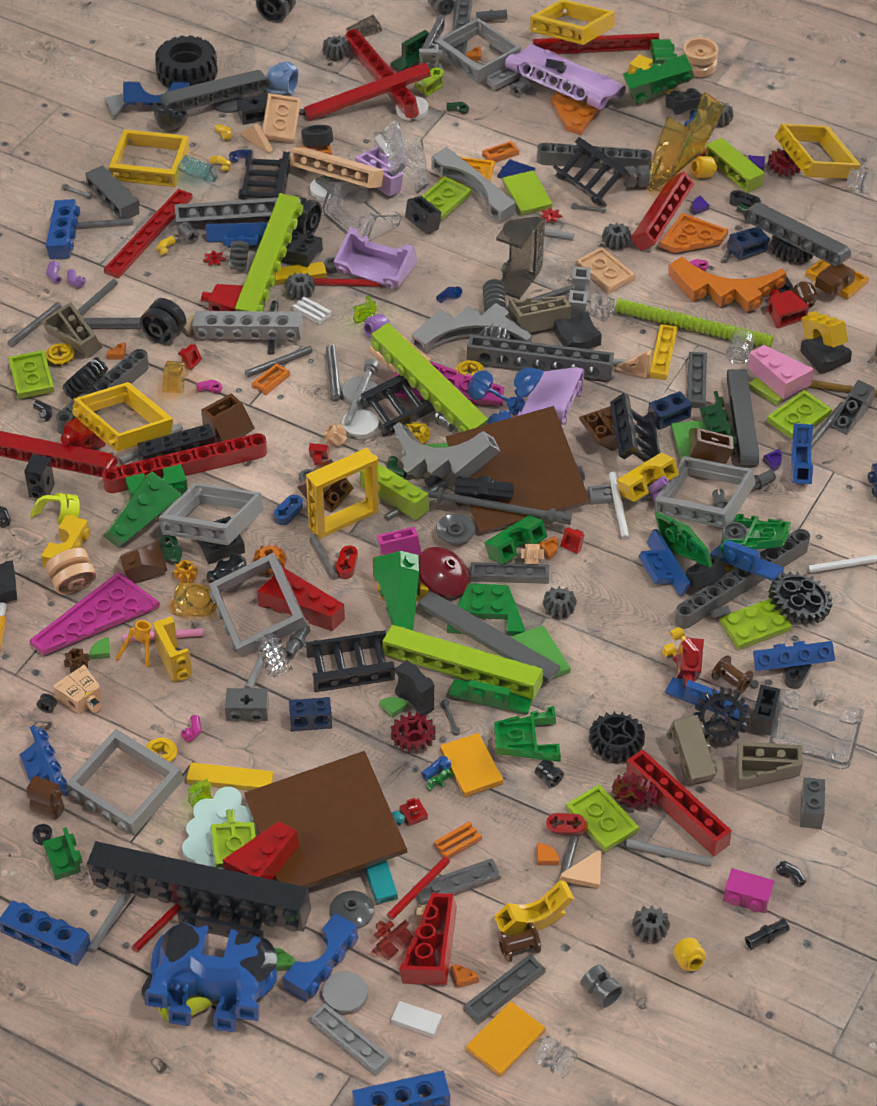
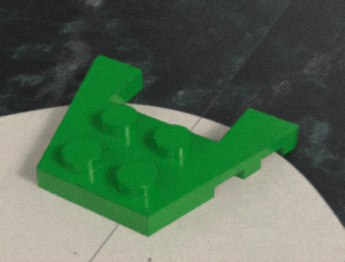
M737 514L734 522H739L746 526V528H750L746 538L724 539L723 543L730 540L754 550L782 547L791 531V522L770 518L767 519V522L759 520L758 516H751V519L744 518V514ZM723 543L721 545V554H724Z
M468 584L457 605L458 607L477 618L508 620V636H515L525 632V627L509 585ZM447 625V633L463 634L452 626Z
M555 706L547 707V711L541 713L538 710L530 712V716L520 718L515 716L494 722L496 754L561 762L559 743L537 745L535 725L556 724Z

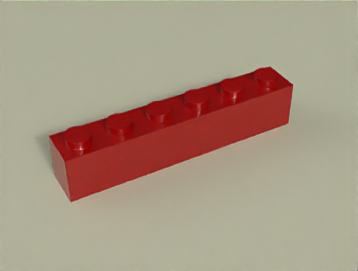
M685 171L669 178L631 236V240L640 251L657 243L693 187L694 183Z
M642 749L627 760L626 773L629 776L635 773L638 776L643 775L645 780L650 779V784H655V789L659 791L656 804L710 854L716 856L730 845L732 830L647 752Z

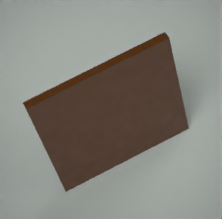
M554 406L446 436L448 447L464 443L482 431L494 437L501 452L468 478L477 479L480 476H488L494 481L514 483V493L512 500L491 498L489 501L545 511L555 508L556 511L561 512L590 504V499ZM469 505L479 535L510 527L529 516Z
M365 751L244 792L259 834L278 821L297 831L299 846L275 875L277 881L310 888L408 853L405 842Z

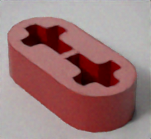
M347 545L341 549L336 564V572L339 578L349 579L354 575L358 561V550L356 547Z
M553 813L547 818L546 826L556 835L578 836L587 831L588 822L580 814ZM557 820H559L564 825H557L555 828L553 823H557ZM577 821H579L581 825H578L577 829L573 825H570L577 824Z

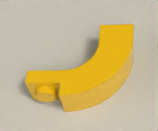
M560 880L543 897L532 903L524 905L507 903L494 918L500 931H503L505 935L511 936L527 931L529 922L533 923L537 931L561 919L566 914L564 909L574 900V897L566 881Z

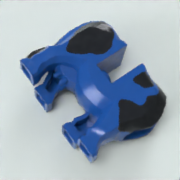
M187 923L178 924L167 930L156 942L151 957V975L142 986L141 996L146 1006L167 1009L169 1005V1023L182 1026H190L191 1008L186 1004L189 996L196 995L207 998L210 1001H220L214 1014V1029L236 1032L237 1018L259 1021V1005L256 1001L258 998L267 995L277 982L276 951L268 939L245 936L231 929L224 958L214 955L209 956L208 926L196 927Z

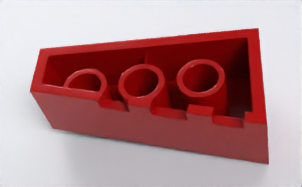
M282 567L305 620L309 621V624L333 631L345 620V608L342 602ZM274 574L257 590L258 606L263 608L267 606L273 608L274 612L280 614L284 612L292 615Z
M431 893L422 914L421 923L416 928L415 937L411 946L407 949L404 962L401 963L399 968L403 984L447 985L457 912L454 893Z

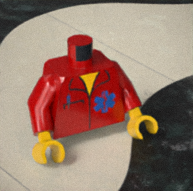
M677 627L670 631V635L674 641L681 640L678 649L676 650L673 643H669L663 646L662 654L664 657L673 656V661L677 664L676 677L683 679L682 687L685 688L688 680L695 682L701 674L704 639L685 637L683 629Z

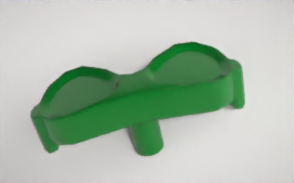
M444 769L438 777H431L429 779L427 788L432 791L438 784L444 787L443 781L454 777L449 769Z

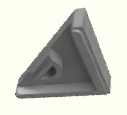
M123 93L105 97L108 110L113 120H116V116L127 107V102H123Z

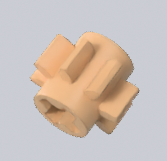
M331 424L324 431L326 436L324 438L325 442L330 447L334 444L339 447L347 438L345 435L346 429L341 424L337 426Z
M525 544V549H521L520 559H525V564H539V559H544V550L540 549V544Z

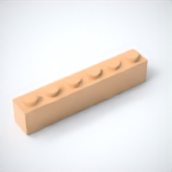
M305 147L291 148L289 163L291 166L368 188L382 187L383 169Z

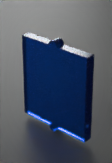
M509 159L505 166H502L497 178L503 179L504 177L536 171V168Z

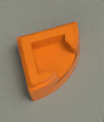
M481 46L474 47L470 52L468 51L466 57L472 61H481Z
M119 343L116 347L109 349L106 353L107 360H123L126 355V343Z
M555 536L538 543L540 544V549L544 550V556L548 560L556 555L558 541Z
M537 843V865H559L560 860L557 852L549 845Z
M451 965V972L457 988L479 983V977L475 971L462 967V965Z

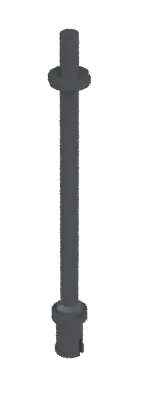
M440 487L439 491L422 489L428 493L429 498L437 499V504H441L442 500L545 518L551 524L557 522L570 525L572 520V513L556 511L555 508L545 511L445 493L443 487Z

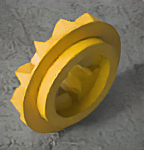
M65 343L54 344L45 352L48 363H53L54 366L58 364L63 366L64 363L69 364L70 360L74 359L75 354L73 347Z
M471 360L462 361L455 368L457 373L462 375L468 374L467 371L470 369L472 374L469 375L471 376L478 371L484 370L479 362Z
M411 421L410 424L404 425L411 432L415 431L413 435L421 444L429 440L431 433L426 423L421 424L420 421L417 423Z
M155 738L145 746L156 754L164 749V754L160 756L170 763L176 759L177 746L168 738Z

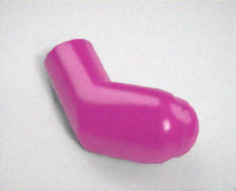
M695 259L690 261L692 265L703 271H706L709 267V263L706 260Z
M214 379L196 383L198 392L208 390L217 394L223 389L222 384Z
M198 715L191 716V727L185 728L186 731H181V737L184 741L191 742L201 734V721Z

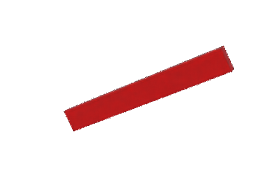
M659 33L598 36L584 45L558 38L533 39L532 44L556 54L650 50L651 39H659L660 36Z
M425 62L305 106L304 110L308 121L429 78L431 73Z
M177 189L106 265L104 273L119 279L176 217L175 205L188 204L193 199V194Z

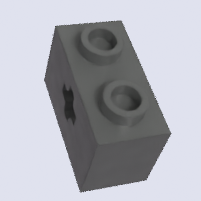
M227 688L225 702L226 721H268V689Z
M804 777L801 788L800 827L822 829L825 815V779Z

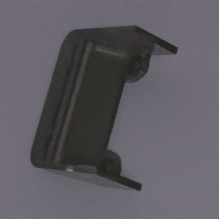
M536 216L509 220L508 223L504 224L503 229L496 237L497 241L510 245L509 260L501 268L503 273L501 281L504 283L505 295L520 300L540 273L544 255V218Z

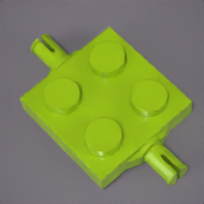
M230 809L226 810L227 822L211 824L210 826L213 858L216 868L224 867L222 861L224 858L256 837L254 822L243 823L236 821L234 809H231V812Z

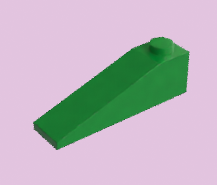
M659 512L655 513L658 530L672 552L706 567H712L709 549L688 525Z
M397 551L374 557L373 577L375 581H378L381 588L379 592L386 601V610L392 625L413 631L419 578L418 555Z

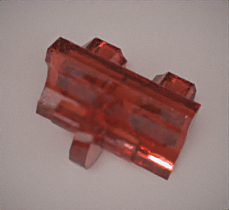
M406 919L392 931L391 928L394 926L392 921L387 923L379 921L376 923L377 932L374 934V937L376 939L384 937L372 950L376 956L381 953L387 960H390L399 951L392 941L396 939L405 947L414 938L407 929L409 923Z

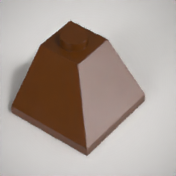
M159 541L123 553L120 556L123 570L127 578L134 584L168 571Z

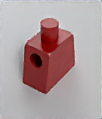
M216 284L212 293L202 292L201 301L209 304V311H236L235 307L243 285Z
M774 289L770 292L767 309L777 329L800 322L802 317L808 315L809 306L793 291L789 290L780 293L778 289Z
M74 418L65 424L64 433L61 436L63 445L67 446L70 444L87 449L105 447L106 443L79 419Z

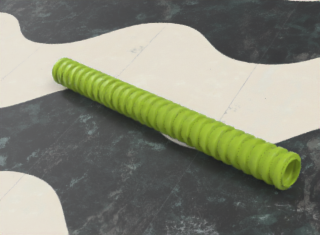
M619 298L615 306L616 313L621 312L622 315H632V317L637 316L638 319L642 317L643 320H653L655 323L658 321L659 324L679 326L680 329H691L692 332L695 330L696 333H707L708 336L712 334L713 337H723L725 340L728 338L729 341H739L741 344L745 342V345L749 343L750 346L756 345V347L765 345L771 348L774 340L772 334L769 336L768 333H757L756 330L752 332L751 329H741L739 326L736 328L735 325H724L723 322L719 324L718 321H708L706 318L703 320L702 317H692L690 314L686 316L685 313L682 315L681 312H670L669 309L665 311V308H654L652 305L649 307L648 304L633 303L632 300L628 302L627 299L622 300V298Z

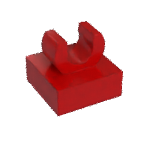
M190 344L186 349L183 348L178 352V355L182 358L181 362L184 363L188 370H192L202 360L195 344Z
M309 443V455L313 458L314 465H318L323 459H329L330 451L328 445Z
M570 527L566 528L560 546L578 554L582 548L585 537L584 532Z
M411 798L405 804L399 806V811L404 815L408 827L428 819V813L419 798Z

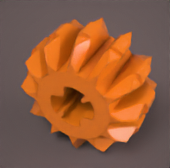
M268 543L267 547L261 545L260 550H255L253 562L274 552L281 566L285 568L287 558L283 548H278L277 544L270 546ZM271 568L263 572L262 574L263 576L266 574H270V576H272L274 572Z

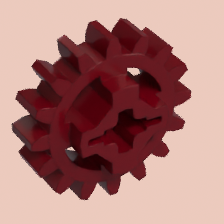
M777 148V152L772 151V154H769L767 166H769V170H774V174L778 172L779 176L785 175L786 177L789 174L795 176V173L800 174V168L784 149Z
M408 712L407 717L401 714L400 720L395 719L394 725H391V740H394V746L400 745V751L407 749L408 754L412 750H415L416 754H419V749L427 751V745L432 747L433 740L436 739V727L433 725V720H427V715L419 717V712H416L415 716Z
M624 773L623 776L618 775L617 779H614L611 793L615 794V799H620V804L626 803L627 808L632 807L638 810L641 807L643 810H646L647 807L652 808L653 804L656 803L659 791L655 789V784H650V779H643V775L638 776L632 773L629 776L627 773Z

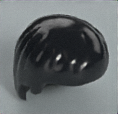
M159 102L153 108L155 120L163 130L172 131L179 129L187 121L186 111L173 113L171 108L160 107Z
M231 553L229 560H220L214 570L207 572V582L210 584L247 566L246 559L240 554ZM242 582V583H240V584H238V585H236V586H234V587H232V588H230V589H228V590H226V591H231V590L238 589L244 582Z

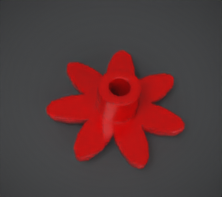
M549 207L548 211H541L543 215L540 218L546 219L547 223L558 222L557 218H562V215L558 214L560 212L559 209L553 211Z
M212 250L210 254H204L206 258L203 259V262H209V266H212L215 262L219 266L221 265L220 261H225L226 258L221 257L223 252L217 253Z

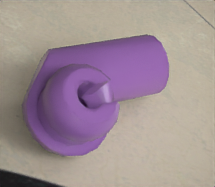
M51 261L48 264L46 275L55 284H59L62 278L56 272L59 271L58 267L60 268V264Z
M74 269L67 271L68 283L77 288L85 286L86 278L84 276L82 279L81 276L76 277Z
M665 476L653 482L649 487V495L653 501L661 489L669 484Z

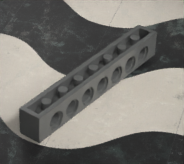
M470 334L467 345V360L477 361L483 365L514 369L530 367L542 371L578 367L584 369V378L611 381L614 362L613 352Z

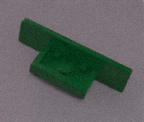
M423 30L402 42V56L390 63L391 66L400 72L418 63L419 49H422L429 32Z
M713 391L715 404L699 408L705 430L732 436L731 422L727 423V420H729L727 409L723 410V407H725L723 397H719L718 392ZM732 436L734 450L731 455H734L735 447H738L736 437Z

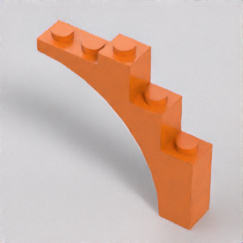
M683 256L668 264V276L692 302L702 299L708 294L721 308L726 304H730L735 299L747 313L758 309L762 305V297L768 296L772 290L779 289L786 284V272L783 268L756 278L733 279L705 272L692 265Z

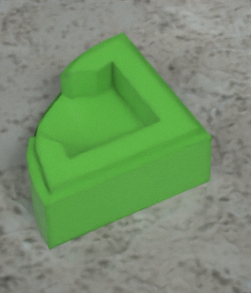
M109 637L97 641L91 647L89 652L90 659L110 657Z
M388 697L379 701V705L392 718L408 708V702L397 697Z
M274 948L277 955L276 971H288L295 963L294 958L284 952L283 949Z

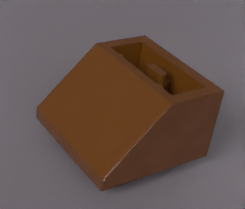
M232 393L201 409L202 424H210L215 438L219 442L242 437L255 429L243 403Z
M611 406L579 417L581 423L598 445L611 451L618 449Z
M691 428L689 430L690 457L727 464L734 450L733 437L704 429Z
M332 459L319 463L311 472L333 463ZM305 478L297 488L307 499V483ZM347 478L323 488L325 510L333 512L354 489Z

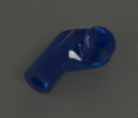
M239 149L230 152L229 161L237 163L238 158L249 156L251 149Z
M459 286L447 287L436 296V299L439 303H442L447 298L457 299L463 292L462 288Z

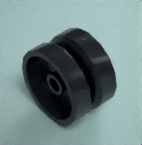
M256 0L258 12L263 18L274 23L283 21L296 4V0Z
M295 195L300 197L303 211L297 218L296 229H293L292 232L296 231L302 234L313 235L321 220L322 206L319 202Z
M166 298L154 300L149 309L140 318V326L143 332L151 340L159 344L171 343L187 323L183 310L172 300Z

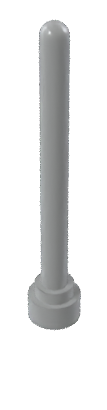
M368 359L365 362V374L344 421L347 426L351 425L359 407L361 393L365 392L371 376L376 374L380 367L379 363L374 359Z

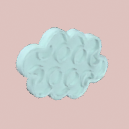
M220 788L214 795V799H202L195 804L193 809L194 818L186 826L188 838L182 844V854L187 861L215 867L210 826L211 824L227 822V809H230V812L231 809L235 810L236 821L243 823L253 822L251 811L248 807L241 805L242 796L236 788Z

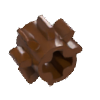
M72 648L68 653H65V660L63 661L66 668L69 667L72 673L83 665L88 668V661L90 660L88 653L84 654L82 648Z

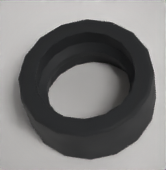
M312 125L301 130L302 144L304 146L321 147L333 142L331 126Z
M718 557L711 558L712 567L710 568L700 563L689 567L685 574L690 581L691 587H704L721 579L726 572L721 559Z

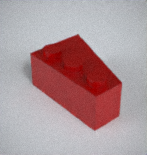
M278 821L222 860L224 869L272 880L298 848L297 831Z

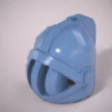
M286 61L271 66L266 75L270 82L266 91L277 95L293 94L299 78V71L296 66Z

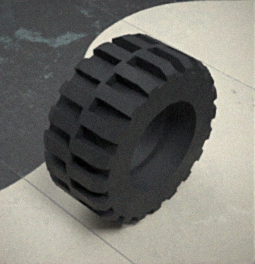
M182 35L178 38L173 37L171 40H166L161 44L155 53L157 78L168 89L172 82H189V86L213 81L217 77L216 50L206 39L203 40L201 37H194L192 35L185 37Z

